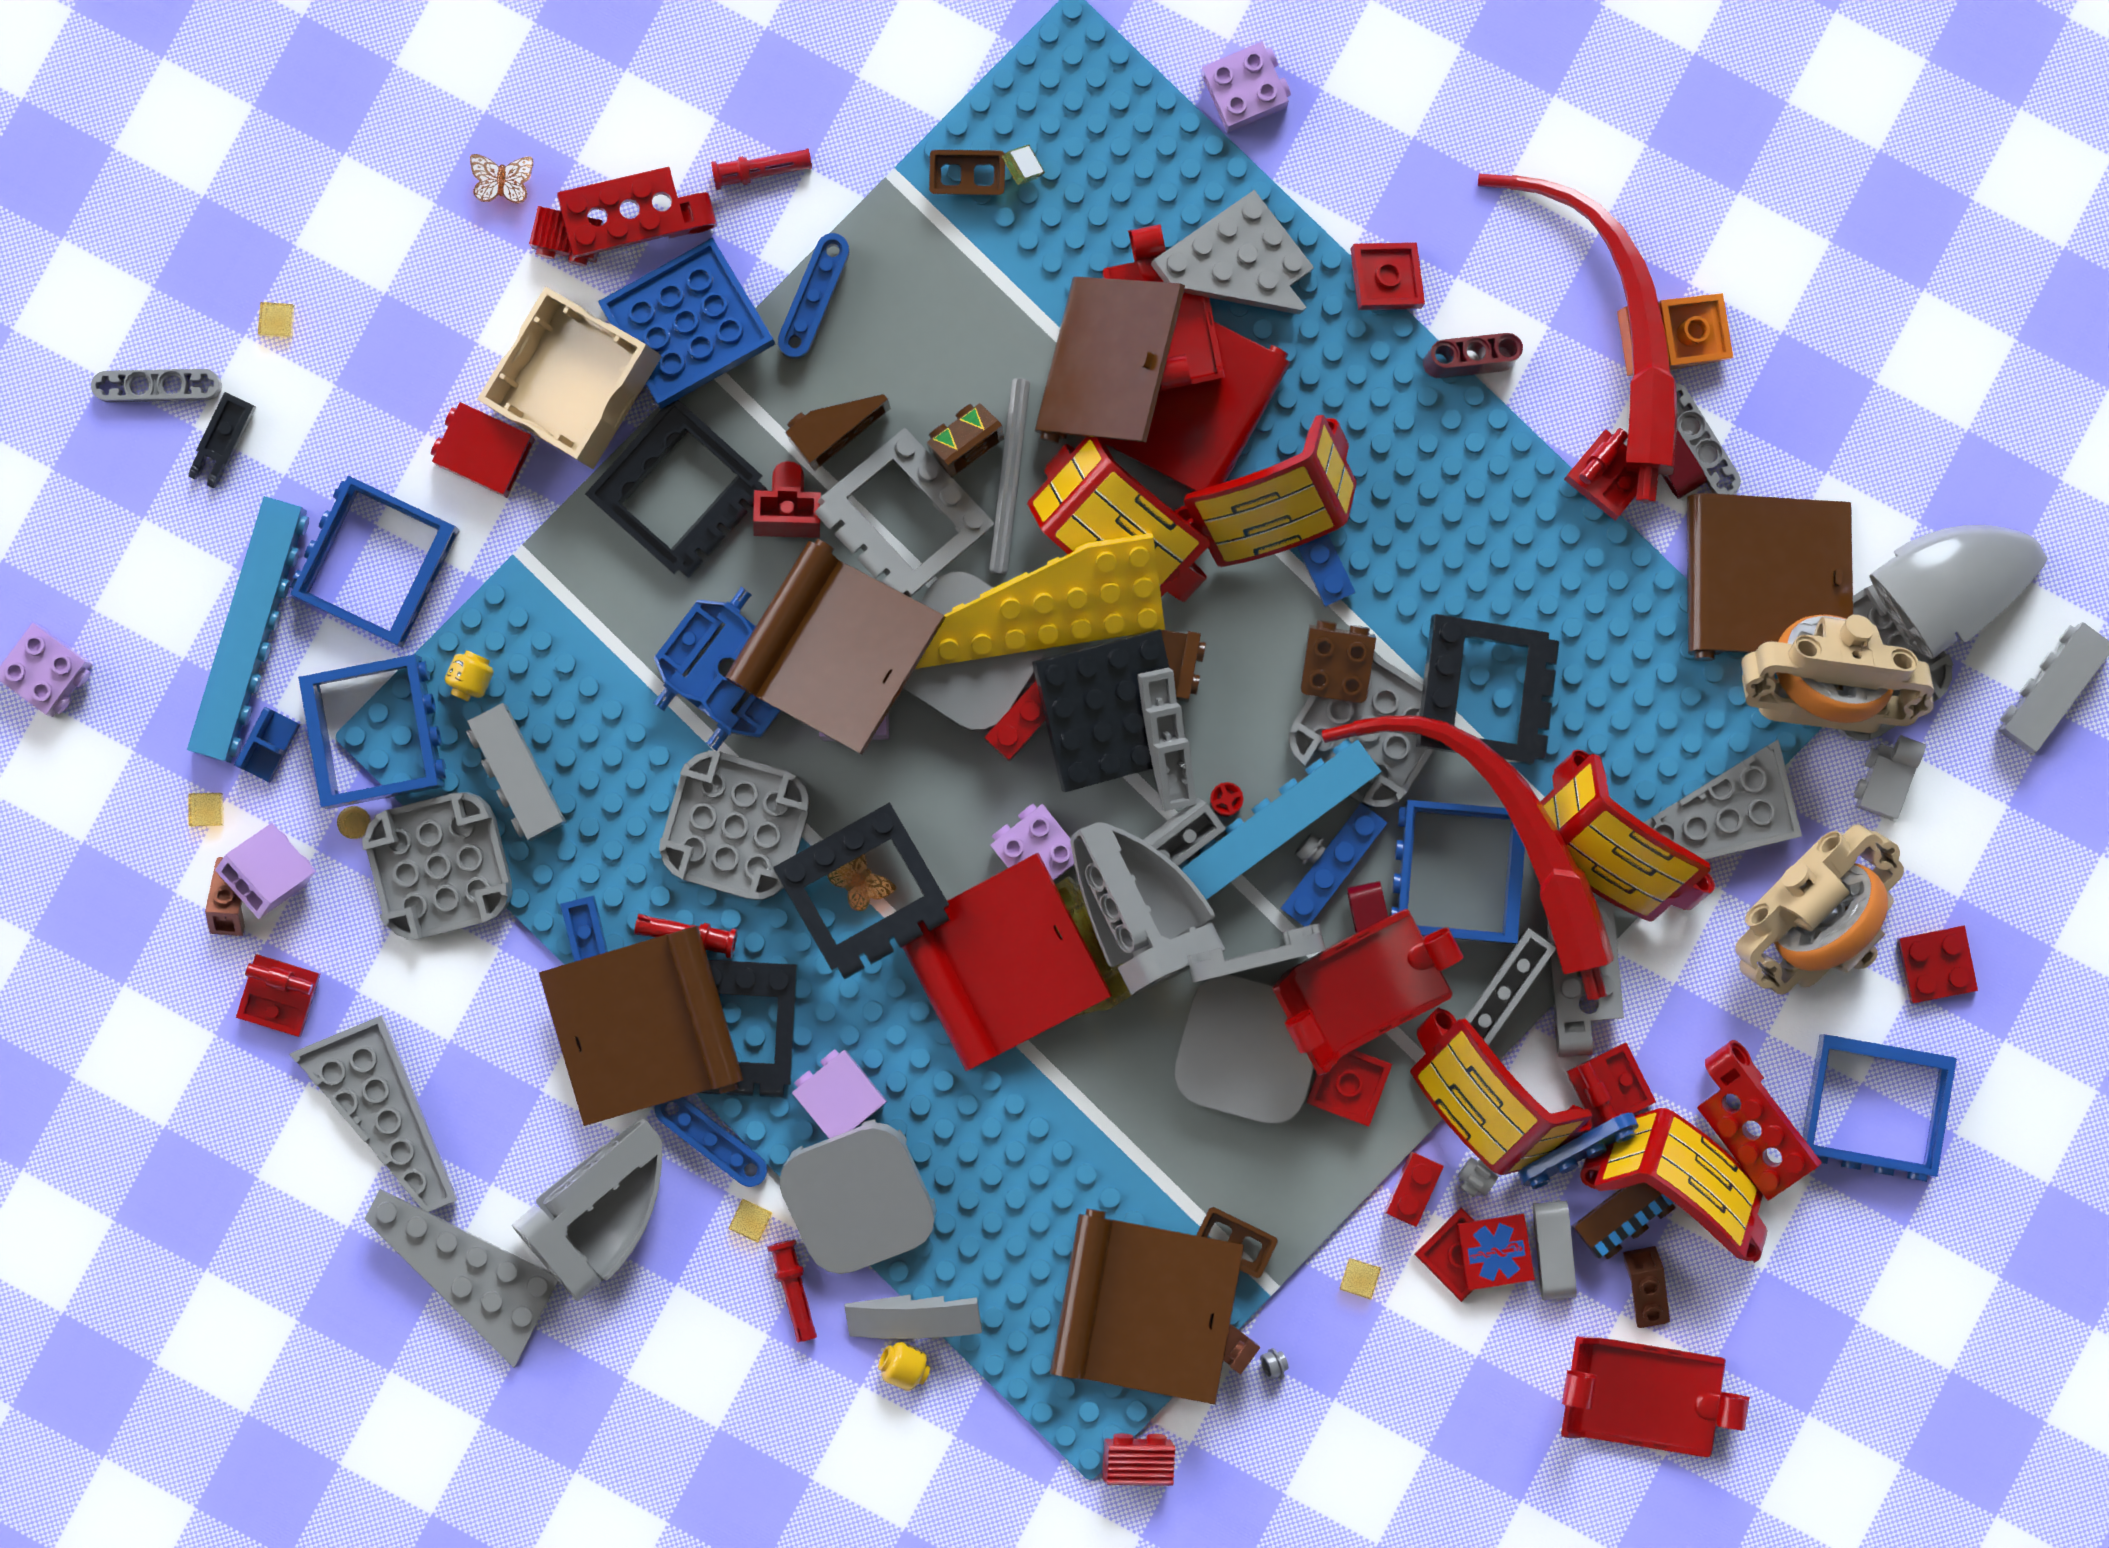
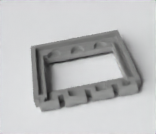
M905 427L822 495L818 501L821 506L814 512L830 530L837 524L841 526L835 533V536L852 554L856 553L860 548L864 551L857 559L875 579L884 572L886 577L881 582L908 597H912L986 534L995 524ZM891 462L897 467L900 466L911 477L910 481L916 488L926 493L933 501L932 505L942 515H946L959 532L915 570L911 568L848 500L851 495Z

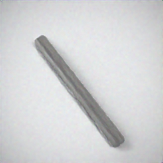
M1021 378L1012 380L990 559V572L999 575L1006 574L1008 570L1030 388L1029 380Z

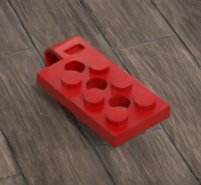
M670 166L557 192V199L573 258L667 236L670 239L687 234L702 233L717 227L709 193H696L678 198ZM657 195L667 196L671 201L670 208L666 211L656 210L652 205L653 198ZM626 202H632L637 205L639 214L632 219L625 218L620 213V207ZM593 210H601L606 214L607 221L601 226H594L588 221V214Z
M1731 1040L1705 1059L1706 1070L1720 1090L1696 1108L1767 1201L1822 1164L1814 1151L1761 1084L1764 1077L1753 1064L1750 1054L1741 1043ZM1727 1094H1734L1740 1099L1741 1107L1739 1109L1731 1108L1726 1101ZM1747 1121H1754L1761 1127L1760 1136L1749 1133L1746 1126ZM1767 1149H1777L1782 1155V1162L1776 1163L1771 1161L1767 1155Z

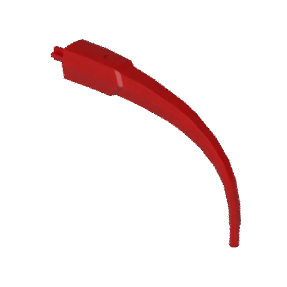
M1479 173L1478 186L1506 188L1537 193L1570 206L1589 220L1606 243L1621 277L1627 301L1632 339L1633 379L1630 383L1626 471L1638 473L1636 501L1648 504L1649 502L1655 503L1658 476L1674 474L1677 435L1676 381L1671 374L1667 338L1656 288L1645 260L1625 228L1600 203L1578 190L1545 179L1520 175Z
M1381 716L1357 720L1353 723L1322 730V737L1325 743L1381 732L1418 734L1441 741L1464 757L1490 784L1506 808L1525 846L1541 885L1540 898L1552 931L1563 974L1580 971L1588 1000H1597L1607 996L1600 966L1610 964L1614 960V954L1601 912L1586 874L1577 867L1559 830L1530 785L1514 766L1481 739L1447 722L1421 716Z

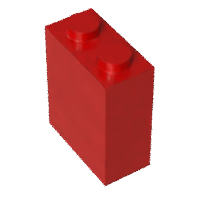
M459 402L457 408L452 407L446 417L445 425L448 427L443 438L438 437L432 446L430 455L434 457L431 462L444 470L508 498L534 444L535 438L527 432Z

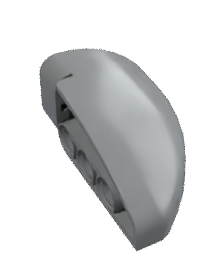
M1986 524L1962 525L1937 530L1905 543L1894 550L1893 553L1896 557H1893L1871 573L1869 578L1906 643L1915 651L1933 659L1957 641L1955 632L1961 641L1968 642L2000 615L2035 579L2046 564L2047 556L2040 543L2033 536L2022 531Z
M1102 822L1079 829L1071 836L1070 843L1074 865L1095 934L1108 965L1115 967L1123 963V965L1118 967V970L1131 996L1189 970L1188 955L1222 948V952L1226 950L1213 923L1209 922L1215 917L1209 903L1189 877L1162 852L1146 841L1122 829Z
M639 1120L599 1148L536 1198V1204L539 1207L534 1205L511 1225L531 1251L577 1302L603 1280H609L620 1269L643 1235L659 1191L662 1169V1140L647 1120Z

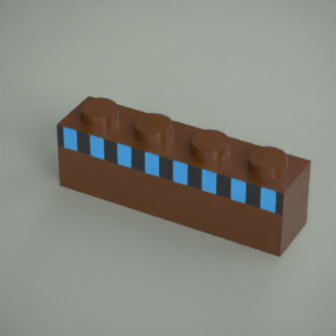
M1639 1183L1617 1190L1571 1226L1595 1258L1600 1259L1604 1256L1608 1260L1623 1248L1620 1245L1622 1241L1629 1236L1636 1239L1649 1229V1226L1646 1224L1655 1216L1662 1219L1672 1212L1676 1206L1673 1204V1201L1647 1183Z

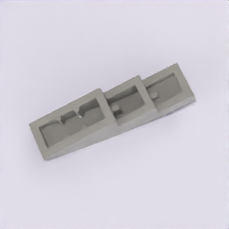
M1164 668L1137 674L1147 740L1162 808L1164 811L1195 805L1196 796L1190 744L1184 734L1182 708L1176 699L1173 670Z
M910 1294L844 1304L849 1336L921 1339L982 1333L977 1297L945 1302L944 1296L911 1300Z

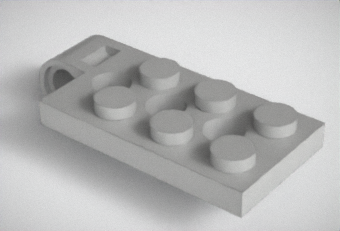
M1610 902L1597 903L1614 954V960L1608 965L1600 966L1607 996L1597 999L1598 1007L1594 1013L1587 1014L1580 1009L1579 1001L1582 996L1586 995L1583 980L1577 976L1576 972L1563 974L1557 949L1550 957L1554 996L1555 1039L1558 1057L1592 1055L1591 1021L1624 1018L1614 906ZM1546 916L1548 941L1556 946Z

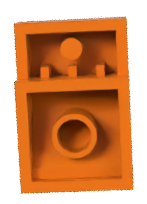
M1723 293L1659 301L1667 338L1671 370L1734 358ZM1625 306L1617 311L1627 376H1633L1632 339L1628 307Z

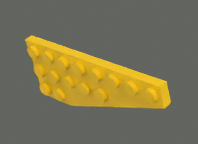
M1148 533L1085 543L1075 548L1076 551L1060 559L1056 557L1048 561L1047 565L1029 574L1025 572L980 594L978 599L965 605L961 603L953 607L951 612L944 615L946 617L915 669L1129 636L1157 629L1165 630L1153 534Z

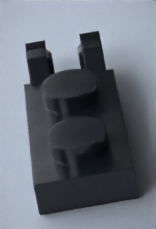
M227 392L223 393L196 449L198 453L189 470L188 477L194 480L197 479L203 471L207 457L215 460L216 463L208 476L207 486L214 489L218 485L225 466L229 465L256 406Z

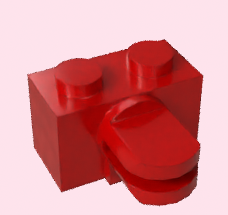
M785 461L776 465L772 474V491L754 490V536L820 538V519L814 512L821 506L818 503L821 492H804V472L797 463Z

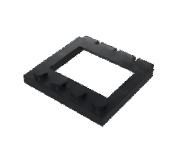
M676 400L658 412L585 495L674 575L679 570L689 578L703 563V560L695 551L700 548L709 556L726 537L717 527L722 524L731 532L748 513L739 504L741 500L744 499L753 507L754 490L768 491V489L759 482L763 477L762 474L685 405ZM689 432L690 435L696 438L737 476L670 549L667 544L661 541L622 504L682 437Z
M1439 614L1432 615L1419 716L1455 725L1465 638L1528 648L1517 744L1479 739L1509 762L1531 765L1534 764L1535 759L1546 760L1548 736L1538 734V730H1549L1552 703L1543 702L1542 697L1553 698L1556 671L1545 669L1546 664L1557 665L1559 641L1549 639V632ZM1417 734L1416 747L1457 753L1441 741Z
M890 802L773 867L832 973L839 970L844 980L865 968L860 959L861 956L865 955L872 965L893 953L894 949L889 942L893 938L899 948H902L922 937L923 932L918 924L924 922L930 932L950 921L945 912V909L949 908V903ZM891 839L923 897L836 944L804 887Z
M708 960L718 994L778 997L775 1063L739 1062L744 1080L737 1082L738 1089L726 1092V1095L753 1096L754 1083H760L759 1095L761 1097L783 1098L784 1084L791 1085L798 965ZM718 1088L699 1092L703 1094H720Z

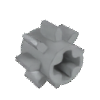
M1471 1156L1457 1177L1464 1181L1460 1188L1472 1197H1475L1477 1192L1486 1196L1499 1175L1490 1170L1480 1159L1477 1161Z

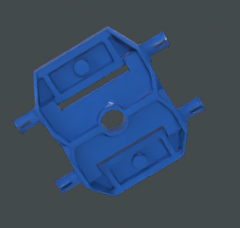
M740 587L730 602L697 600L654 657L665 683L663 685L665 688L653 704L665 711L675 696H678V694L683 696L718 723L716 725L718 728L706 742L716 751H718L728 735L731 736V734L761 738L781 712L751 694L736 714L731 712L746 692L722 676L719 672V665L725 659L735 660L756 627L740 614V610L752 596L743 587ZM724 623L725 626L723 627V629L719 632V634L716 636V638L713 640V642L710 644V646L707 648V650L704 652V654L701 656L698 662L694 665V667L691 669L688 675L684 677L685 673L688 671V669L691 667V665L694 663V661L697 659V657L700 655V653L703 651V649L706 647V645L710 642V640L713 638V636Z

